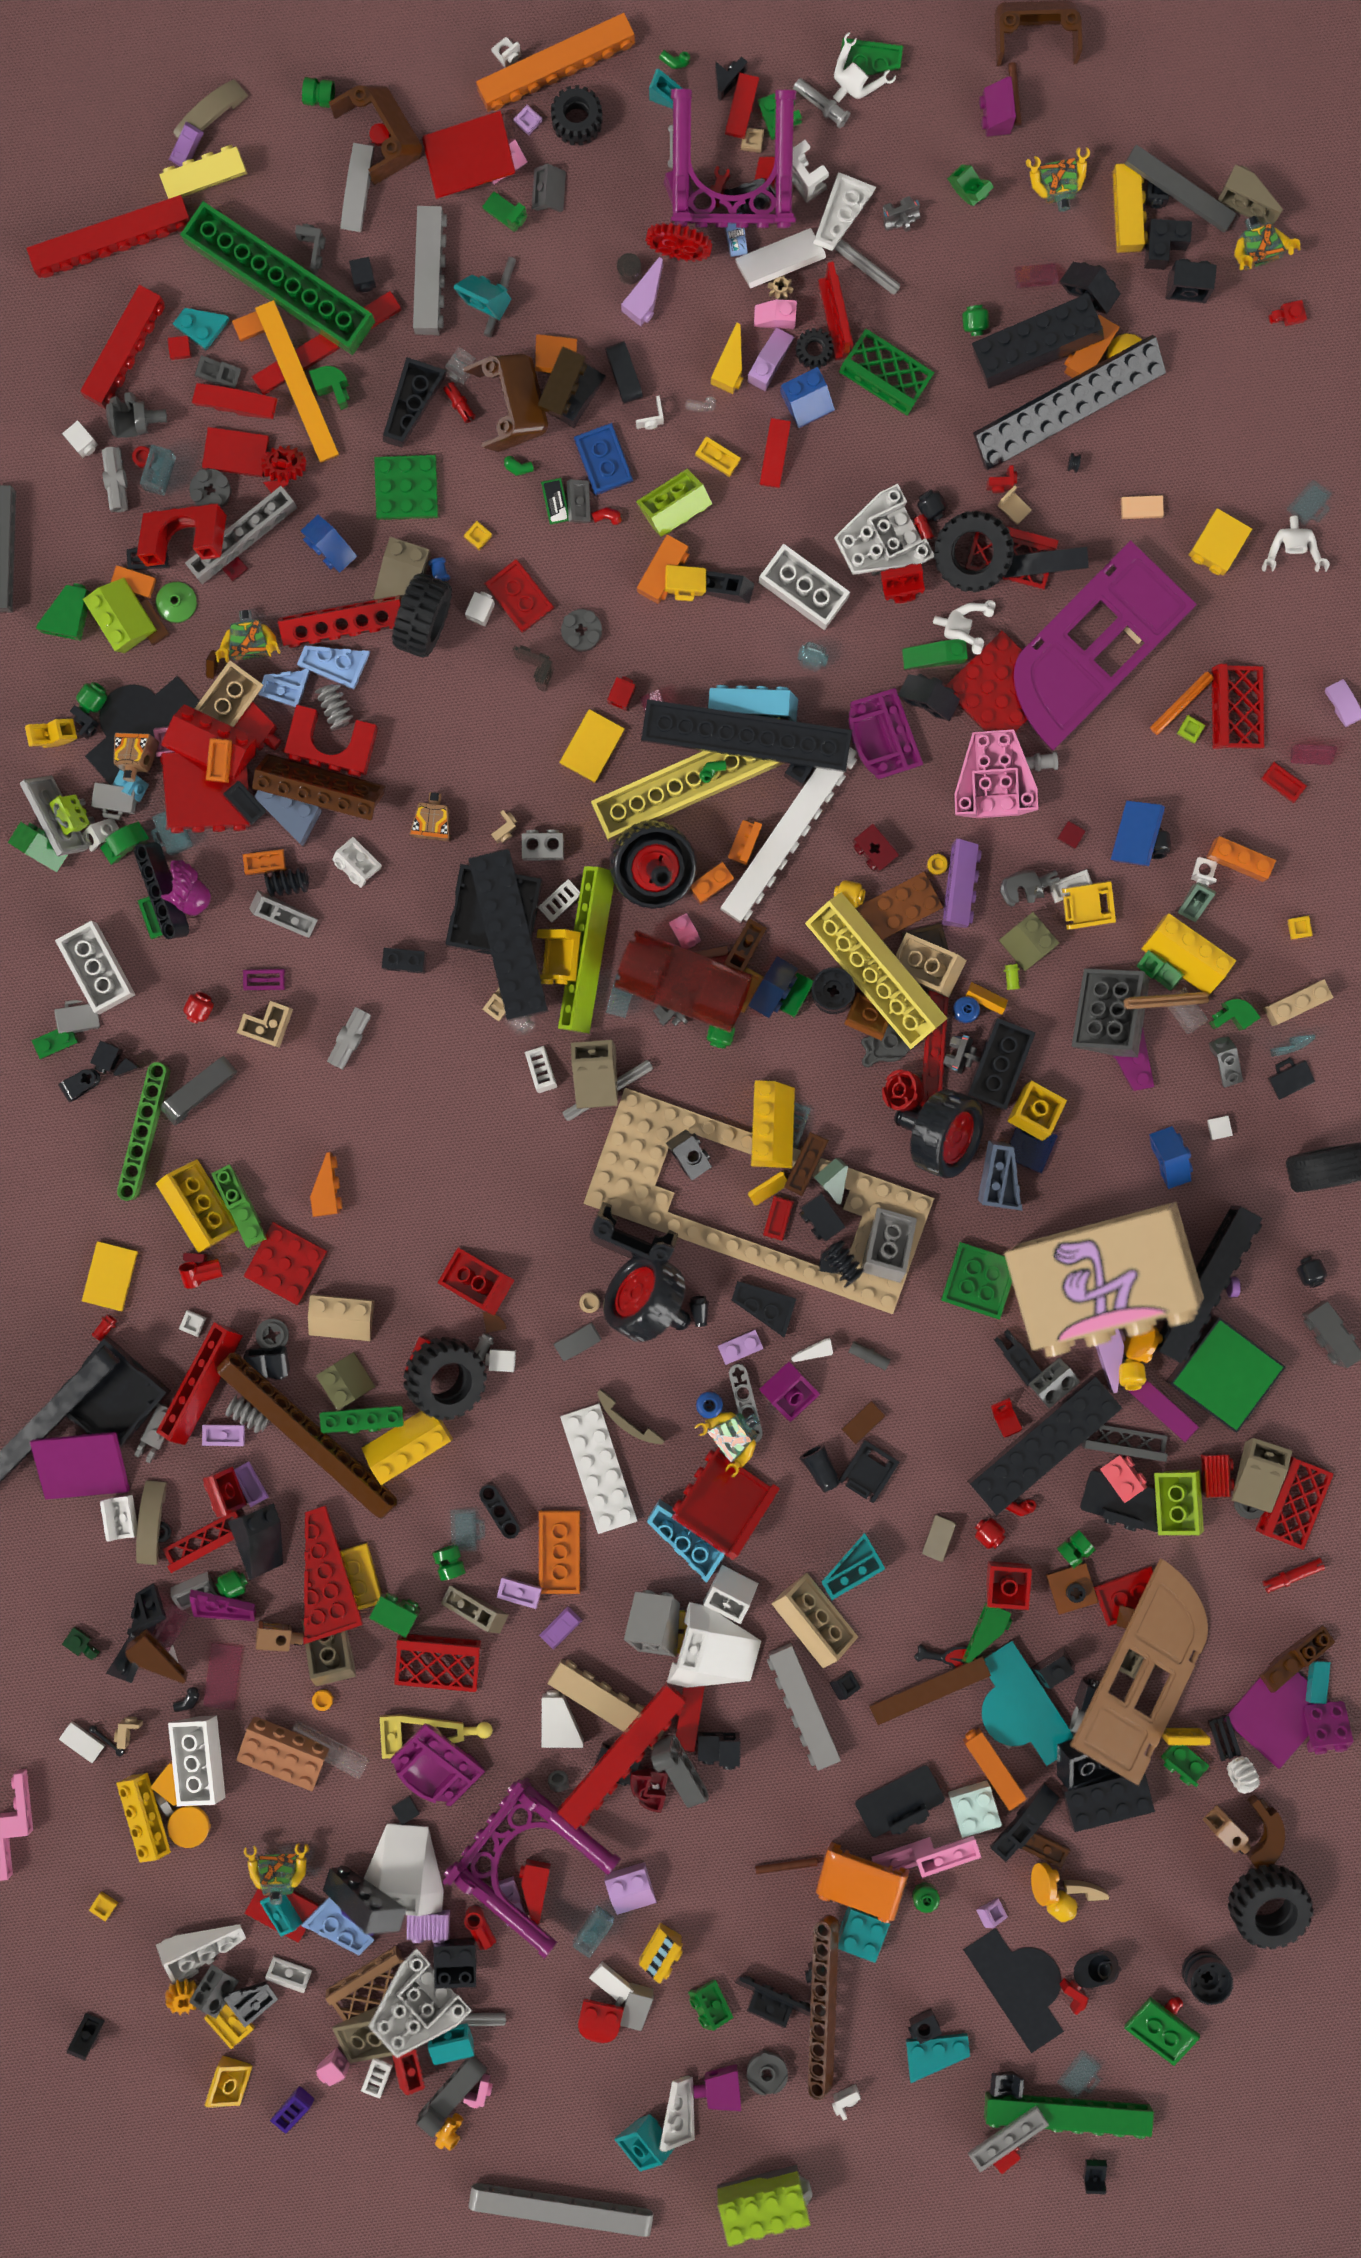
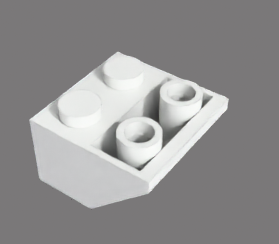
M721 1565L703 1600V1605L741 1624L759 1583Z

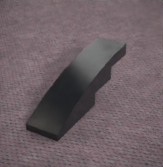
M1087 547L1013 556L1012 564L1004 578L1089 568Z

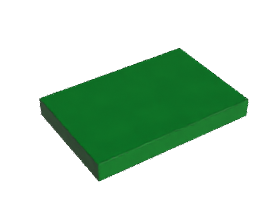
M1151 1997L1124 2025L1125 2030L1173 2066L1200 2039L1198 2032Z

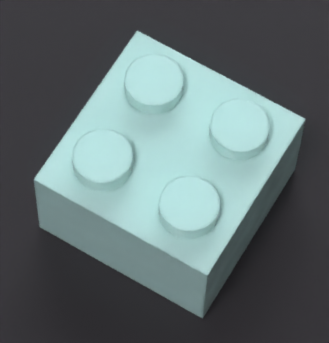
M987 1780L948 1792L962 1838L1002 1826L991 1787Z

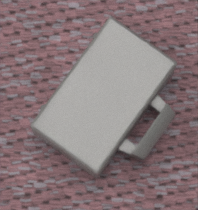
M95 782L91 807L102 809L104 818L121 820L123 813L135 814L137 803L135 791L133 789L130 796L121 792L124 788L122 786ZM107 810L116 811L118 815L107 814Z
M80 1000L65 1001V1008L54 1010L58 1033H77L95 1028L98 1029L100 1027L98 1014L93 1012L89 1004L68 1007L70 1004L82 1002Z
M630 1983L634 1992H629L627 1999L624 2001V2011L620 2026L642 2031L652 2001L654 2000V1989ZM618 1997L615 2006H620L623 1997Z

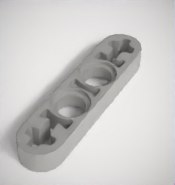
M734 1364L730 1367L729 1377L738 1413L742 1415V1411L746 1407L754 1410L752 1418L757 1420L754 1429L759 1430V1433L752 1440L758 1442L762 1438V1428L748 1373L742 1364ZM739 1367V1370L744 1371L741 1374L742 1382L747 1380V1384H739L735 1387L734 1382L738 1383V1379L732 1373L735 1372V1368ZM741 1387L749 1390V1395L745 1399H741L737 1395V1391ZM740 1418L741 1425H742V1429H743V1431L745 1432V1434L747 1435V1431H746V1429H745V1426H744V1424H743V1422H742V1420H741V1418Z

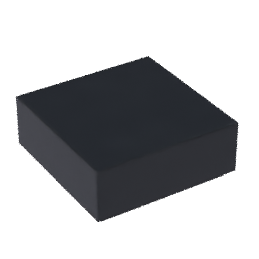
M410 1795L391 1807L402 1825L420 1814Z

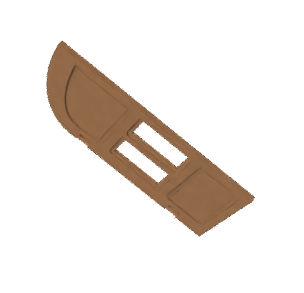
M1159 1559L1070 1745L1136 1785H1139L1148 1767L1151 1755L1165 1731L1195 1667V1662L1205 1646L1208 1635L1207 1617L1200 1598L1184 1576L1165 1560ZM1131 1649L1142 1656L1144 1660L1124 1702L1109 1694L1108 1691L1128 1650ZM1193 1650H1194L1195 1652H1194V1654H1193L1191 1660L1189 1661V1658H1190V1656H1191V1654H1192V1652H1193ZM1154 1665L1170 1675L1150 1717H1147L1134 1709ZM1150 1744V1747H1149V1749H1148V1751H1147V1753H1146V1756H1145V1755H1144V1754H1145V1751H1146L1148 1745Z

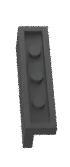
M1103 1425L1099 1428V1431L1102 1433L1100 1438L1097 1440L1087 1438L1082 1443V1447L1086 1449L1163 1462L1167 1461L1168 1454L1165 1453L1168 1436ZM1113 1431L1119 1432L1123 1438L1116 1444L1111 1443L1107 1437ZM1133 1435H1139L1143 1443L1133 1447L1127 1439ZM1154 1438L1162 1439L1160 1451L1152 1450L1148 1442Z

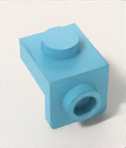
M119 770L112 785L124 787L121 792L130 796L134 789L135 800L140 802L148 788V783L137 775L135 782L123 780L124 771Z

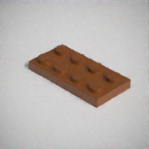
M922 872L863 903L856 910L880 939L884 940L939 911L943 906L925 872Z

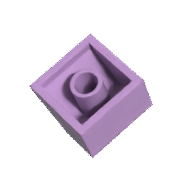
M645 1862L611 1872L609 1875L605 1874L606 1888L617 1915L657 1903Z

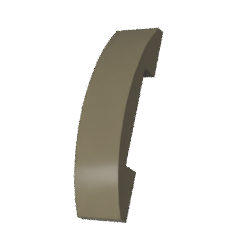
M235 79L225 83L202 99L182 119L173 131V134L179 138L185 122L203 131L230 107L234 109L248 97V94Z
M601 1388L598 1390L597 1394L602 1406L618 1426L640 1440L662 1445L665 1439L649 1426L643 1433L615 1411L612 1407L615 1405L616 1400Z
M150 1480L145 1482L137 1527V1563L158 1565L160 1551L158 1541L167 1482Z

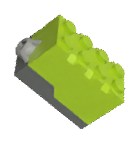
M797 2165L717 2185L718 2208L728 2247L741 2244L747 2239L753 2238L756 2240L763 2238L766 2234H779L789 2228L798 2229L810 2225L807 2205L813 2194L809 2180L800 2176Z

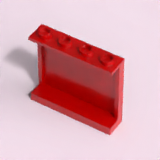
M176 752L161 754L166 830H171V833H183L184 830L192 829L193 833L205 832L204 829H213V832H223L225 828H233L234 831H245L246 827L250 826L223 796V793L238 780L248 790L247 765L234 780L229 778L228 782L206 780V766Z
M717 1447L714 1451L710 1450L704 1459L707 1461L705 1466H700L695 1472L694 1477L696 1480L693 1484L689 1483L683 1491L685 1497L682 1501L678 1500L672 1508L674 1514L671 1518L733 1560L740 1554L780 1488L774 1484L768 1486L740 1467L737 1475L731 1477L736 1472L735 1468L730 1467L727 1471L726 1468L729 1464H734L735 1462H731L728 1457L719 1452L720 1448Z

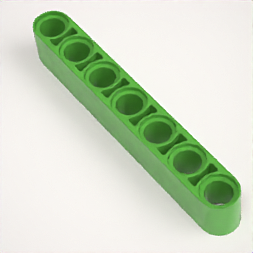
M154 1062L147 1070L117 1188V1194L122 1200H135L141 1191L161 1105L170 1076V1069L164 1063ZM158 1066L163 1068V1074L160 1077H156L154 1073ZM156 1086L158 1089V1094L155 1097H151L149 1093L150 1088ZM147 1106H151L153 1109V1114L150 1117H147L144 1113ZM142 1126H146L148 1129V1134L145 1137H142L139 1133ZM137 1146H141L143 1149V1154L140 1157H137L134 1153ZM132 1166H136L138 1169V1174L135 1177H132L129 1173ZM127 1186H131L133 1189L130 1197H127L124 1193Z

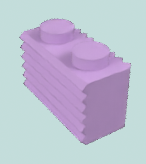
M442 1910L439 1913L423 1916L407 1915V1940H412L413 1943H422L424 1940H432L433 1943H443L449 1939L450 1910Z

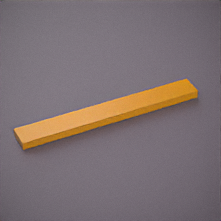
M274 300L256 307L255 310L320 463L339 456Z

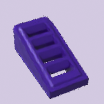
M299 2086L270 2121L286 2134L311 2108L314 2097ZM282 2115L289 2123L285 2122L280 2116Z

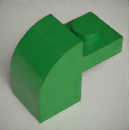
M962 164L947 178L956 193L971 206L984 200L994 188L990 180L980 179L971 165Z
M323 366L309 371L319 397L334 392L340 409L349 408L347 400H350L346 390L349 383L341 370L333 366Z
M138 821L126 825L109 835L100 849L112 865L117 863L128 852L134 851L137 844L145 843L150 838Z
M1232 999L1221 1003L1225 1011L1221 1009L1213 1014V1020L1208 1023L1215 1029L1231 1019L1238 1030L1241 1031L1260 1019V1016L1248 1002L1241 999Z

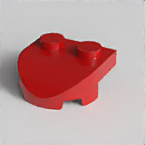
M921 563L909 564L896 569L889 568L882 571L881 583L885 599L887 601L894 599L897 604L915 600V595L919 592L924 593L925 586Z
M584 1998L578 2022L580 2034L593 2042H611L618 2035L624 2007Z

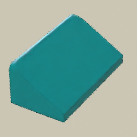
M1315 1660L1309 1665L1306 1691L1307 1702L1327 1703L1331 1662Z
M270 1894L259 1901L281 1937L295 1931L302 1924V1920L286 1894H280L279 1900H271Z

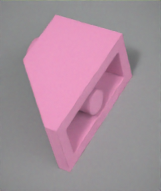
M776 299L755 305L754 327L795 329L797 301Z
M337 2047L318 2064L316 2069L319 2080L323 2083L326 2082L329 2087L343 2080L350 2066L345 2055Z

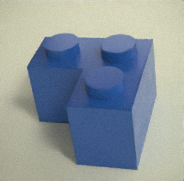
M320 515L313 518L301 530V533L305 536L303 541L318 556L322 554L325 557L322 561L330 570L334 568L340 573L357 557L335 528Z
M1173 1126L1149 1134L1151 1149L1159 1161L1160 1174L1167 1188L1170 1189L1192 1181L1191 1172H1193V1168L1189 1161L1191 1153L1187 1146H1183L1181 1134L1176 1133Z

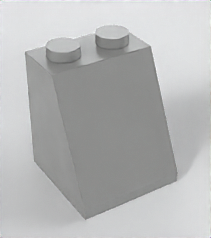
M643 1590V1593L635 1592L624 1640L638 1652L676 1657L680 1602L670 1593L663 1592L662 1595H657L649 1590Z

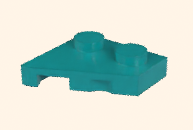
M184 308L173 322V326L186 336L188 335L192 341L207 351L230 319L222 314Z

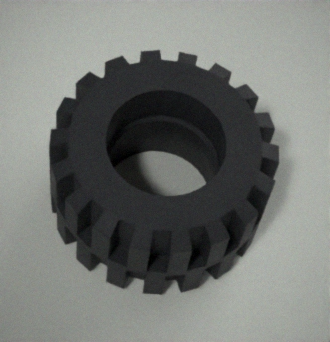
M575 85V88L571 89V86L566 87L567 91L564 92L562 89L559 91V97H554V103L551 105L552 125L554 131L556 130L558 138L562 136L563 142L570 141V145L574 146L575 143H579V146H582L585 141L587 144L590 143L591 137L595 139L598 136L597 132L601 131V124H603L602 106L600 105L599 98L595 97V93L592 90L588 92L587 87L584 86L583 89H580L579 85ZM573 109H582L588 113V117L579 123L570 122L565 116Z

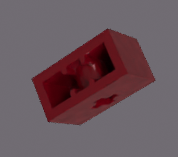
M871 824L853 840L855 844L853 845L854 850L860 856L863 854L866 857V864L872 871L881 872L899 856L874 824ZM871 846H872V847H876V846H877V847L879 848V849L877 850V853H876V852H873V853L870 852Z

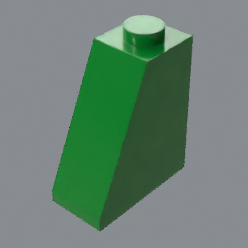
M76 583L73 586L66 585L41 618L36 629L42 634L81 641L88 611L83 598L90 594L85 589L86 586Z

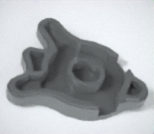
M888 1024L882 1041L872 1036L861 1040V1044L866 1050V1054L862 1059V1065L868 1068L879 1061H898L906 1055L910 1048L891 1025Z

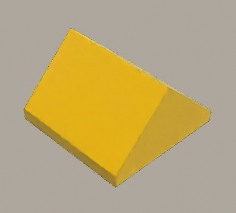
M223 2055L217 2065L205 2106H240L253 2066Z

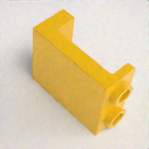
M1217 508L1188 555L1192 557L1191 559L1199 565L1204 564L1209 567L1212 573L1224 575L1236 558L1252 528Z
M566 929L537 930V938L546 939L543 974H540L542 984L553 985V981H555V984L567 985V981H576L581 932Z

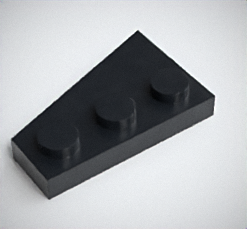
M737 1281L731 1301L785 1338L796 1298Z

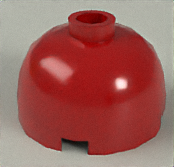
M896 1070L887 1076L886 1085L882 1088V1097L888 1107L897 1111H910L920 1104L924 1095V1086L918 1076L905 1070Z

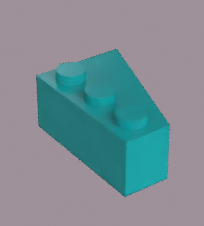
M865 1533L822 1581L831 1600L886 1569Z

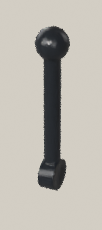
M90 1726L89 1731L95 1733L116 1751L117 1756L124 1754L125 1750L117 1749L114 1743L97 1730V1726Z

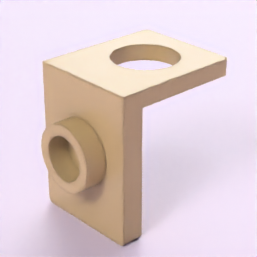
M1014 486L1000 500L998 507L1018 525L1032 509L1015 494L1017 487Z

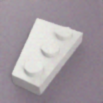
M684 2076L672 2081L660 2150L664 2152L695 2140L693 2077Z

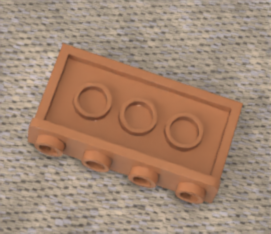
M253 1717L246 1730L236 1761L313 1792L329 1751V1746L259 1717Z

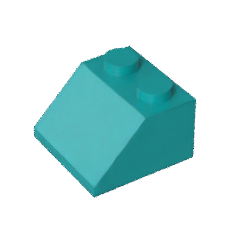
M470 275L456 283L453 287L467 305L498 320H501L512 300L504 286L500 284L495 286L491 284L489 279L481 275L479 278Z
M650 2114L638 2118L614 2139L640 2172L663 2165L674 2150L671 2149L666 2152L660 2150L663 2129Z

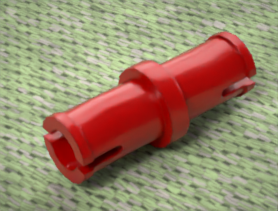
M454 382L448 383L450 388L445 386L443 390L451 400L452 407L459 412L466 424L470 423L469 417L474 420L476 415L467 404V398L461 395Z

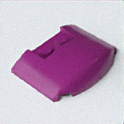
M896 688L850 703L849 729L852 730L851 738L853 745L865 767L878 780L923 765Z
M426 1723L391 1757L396 1774L407 1788L419 1797L432 1803H436V1801L446 1802V1806H452L485 1772V1769L469 1753L466 1754L443 1736L439 1729Z

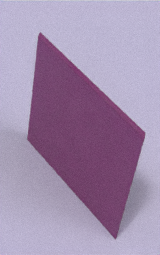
M116 1432L30 1441L45 1500L130 1491Z
M1296 1673L1273 1693L1269 1691L1259 1677L1226 1716H1229L1233 1729L1274 1766L1280 1769L1309 1736L1304 1707L1320 1703H1309L1306 1701L1307 1680L1300 1673Z

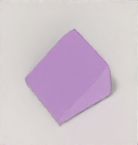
M999 1898L976 1910L985 1928H994L1008 1917Z

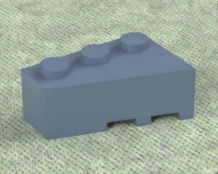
M258 790L255 795L256 800L304 847L322 810L315 805Z
M988 1140L978 1201L982 1205L1023 1211L1017 1180L1014 1147L1009 1143Z

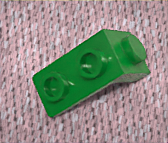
M492 192L482 206L484 211L513 232H516L527 218L525 206L519 202L514 206L496 192Z

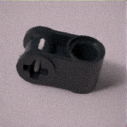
M84 1069L63 1080L58 1086L70 1103L97 1086L100 1082V1074L94 1069ZM87 1075H91V1076H92V1077L90 1078V1082H86V1080H85V1079L88 1078Z

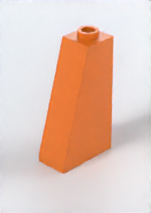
M971 1729L965 1734V1738H963L965 1745L1009 1811L1026 1800L1024 1793L981 1729Z

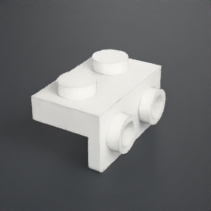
M133 1495L112 1497L100 1501L107 1542L137 1537L138 1526Z

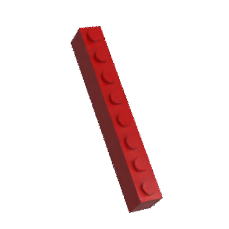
M179 195L38 243L26 249L36 275L39 278H48L53 273L69 271L73 266L89 264L92 260L99 257L107 258L111 253L127 251L134 245H144L152 239L165 238L169 233L175 231L182 232L191 218L185 201Z
M666 1682L559 1806L557 1813L575 1829L580 1825L584 1826L591 1818L589 1814L593 1809L597 1811L604 1803L603 1798L606 1794L611 1795L618 1786L616 1784L621 1777L625 1779L631 1772L630 1766L634 1762L638 1763L644 1757L645 1753L643 1751L648 1746L652 1747L659 1739L657 1735L661 1730L665 1732L670 1727L673 1716L675 1714L679 1716L686 1707L684 1705L686 1698Z

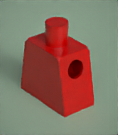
M252 702L234 728L256 737L257 750L261 751L265 745L276 750L281 744V740L274 735L278 728Z

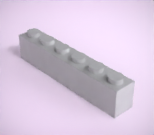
M417 206L413 313L415 335H440V328H443L444 318L443 315H440V308H444V295H441V288H445V275H442V267L445 268L446 257L442 255V248L446 247V234H443V227H447V214H443L442 206Z
M789 1643L768 1652L770 1658L766 1660L770 1670L776 1671L778 1677L775 1678L779 1690L783 1689L786 1696L783 1697L787 1709L791 1708L794 1715L791 1716L795 1728L799 1727L802 1735H799L803 1747L808 1746L810 1754L807 1756L811 1766L816 1765L819 1771L840 1762V1756L792 1644Z

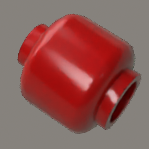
M203 992L190 994L183 1008L184 1013L187 1015V1020L196 1024L207 1021L214 1007L211 1001L212 998Z
M993 1518L987 1521L982 1519L975 1527L978 1530L975 1538L987 1549H996L1006 1538L1004 1535L1005 1529Z

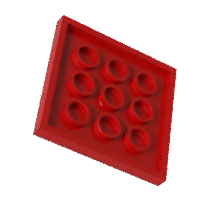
M1003 631L982 649V652L977 654L945 687L955 691L954 695L961 699L958 705L984 731L1014 729L1016 732L1028 720L1020 706L1014 686V667L1022 650Z

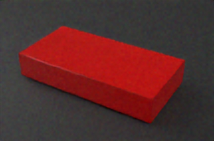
M1275 762L1270 765L1261 778L1262 781L1292 803L1296 802L1307 787V785Z
M777 1196L773 1197L763 1232L764 1236L783 1241L794 1201Z

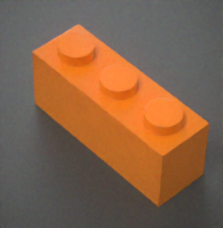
M1098 315L1103 327L1104 340L1078 350L1074 355L1070 354L1064 363L1067 366L1064 373L1074 378L1096 366L1120 328L1118 325Z
M667 534L637 586V593L659 604L661 599L665 600L668 596V592H664L666 565H685L690 556L688 546Z
M1220 836L1214 839L1206 857L1261 882L1269 879L1276 862L1275 859Z

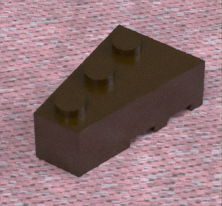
M562 346L538 403L539 409L559 418H562L563 414L567 415L571 406L569 400L572 394H576L579 387L578 380L581 375H584L588 365L585 356Z

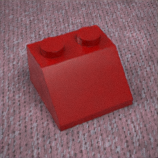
M233 1467L202 1478L216 1517L226 1516L247 1505Z
M988 1561L986 1579L987 1607L1029 1610L1031 1566L1025 1563Z

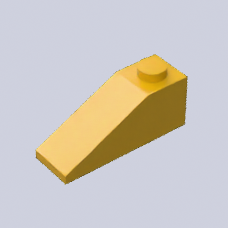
M736 323L711 376V385L731 394L734 393L735 389L740 388L744 379L741 377V327L739 323Z

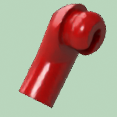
M609 507L591 513L594 523L605 518L611 520L613 525H618L622 521L621 513Z
M1032 1499L1019 1504L1012 1502L1005 1509L1018 1516H1025L1034 1512L1036 1502Z
M1179 1997L1171 1998L1165 2005V2008L1176 2015L1180 2008L1183 2007V2001Z

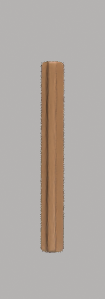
M1207 992L1129 997L1124 999V1007L1126 1009L1204 1004L1208 1003L1210 999Z

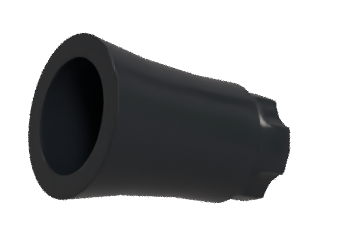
M824 1444L813 1447L799 1457L823 1492L838 1486L840 1481L837 1478V1473L829 1459Z

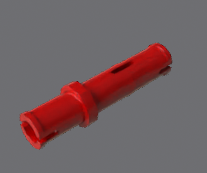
M1317 1558L1285 1573L1284 1571L1280 1572L1279 1575L1266 1581L1264 1580L1262 1583L1264 1587L1271 1585L1265 1588L1269 1594L1279 1588H1286L1291 1583L1324 1571L1325 1567L1324 1564L1317 1566L1323 1563L1320 1558Z

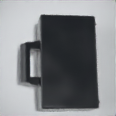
M1291 1058L1275 1064L1277 1073L1268 1077L1279 1100L1315 1082L1307 1062L1302 1060L1295 1064ZM1289 1063L1291 1064L1290 1067L1280 1071L1279 1068Z

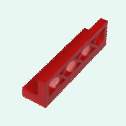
M237 1511L223 1516L163 1548L162 1550L170 1563L167 1566L170 1573L234 1540L231 1529L224 1528L226 1519L232 1516L234 1518L239 1516ZM211 1527L220 1530L218 1538L215 1540L206 1537L208 1529ZM193 1537L201 1539L200 1548H189L190 1539ZM174 1547L184 1549L182 1557L174 1561L169 1550Z

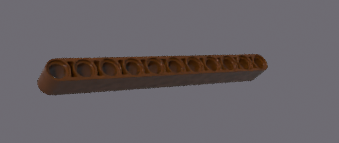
M230 1353L219 1364L217 1372L226 1382L376 1517L384 1518L397 1505L396 1497L384 1485H380L373 1475L326 1433H322L321 1428L240 1355Z

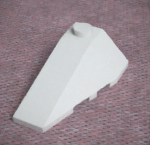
M240 1924L176 1935L163 1940L156 1947L172 1984H176L177 1979L183 1982L185 1978L189 1979L199 1973L198 1968L205 1963L210 1965L214 1962L216 1955L228 1952L246 1939Z

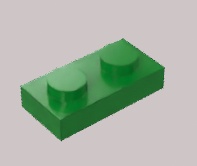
M58 1029L31 1040L41 1060L79 1043L74 1032H63L61 1034L58 1033Z

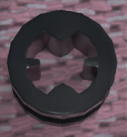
M1071 452L1067 471L1074 470V473L1078 472L1081 454L1075 456Z
M1071 1583L1066 1588V1595L1070 1601L1079 1603L1084 1600L1086 1592L1082 1585ZM1077 1587L1081 1591V1595L1078 1594V1598L1071 1594V1590L1074 1591L1073 1588Z

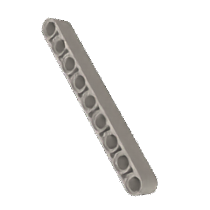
M482 2183L472 2184L468 2206L470 2210L642 2237L650 2236L654 2215L652 2210L641 2207Z

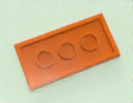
M539 1510V1587H542L541 1594H580V1510Z

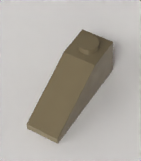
M452 1585L449 1586L441 1603L489 1633H501L509 1616L497 1607Z

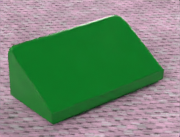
M799 973L795 975L798 978L792 988H790L791 990L785 999L782 998L781 1002L783 1004L779 1009L793 1018L797 1016L812 989L813 983L812 979Z

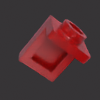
M1009 465L1007 477H989L987 491H992L995 494L1010 491L1014 484H1017V471H1014V465Z
M1063 1978L1059 1985L1064 1993L1074 1999L1070 2004V2008L1074 2014L1078 2015L1080 2011L1086 2008L1089 1998L1076 1981H1068Z

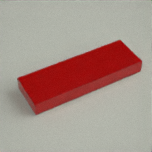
M739 73L725 135L745 139L759 77Z

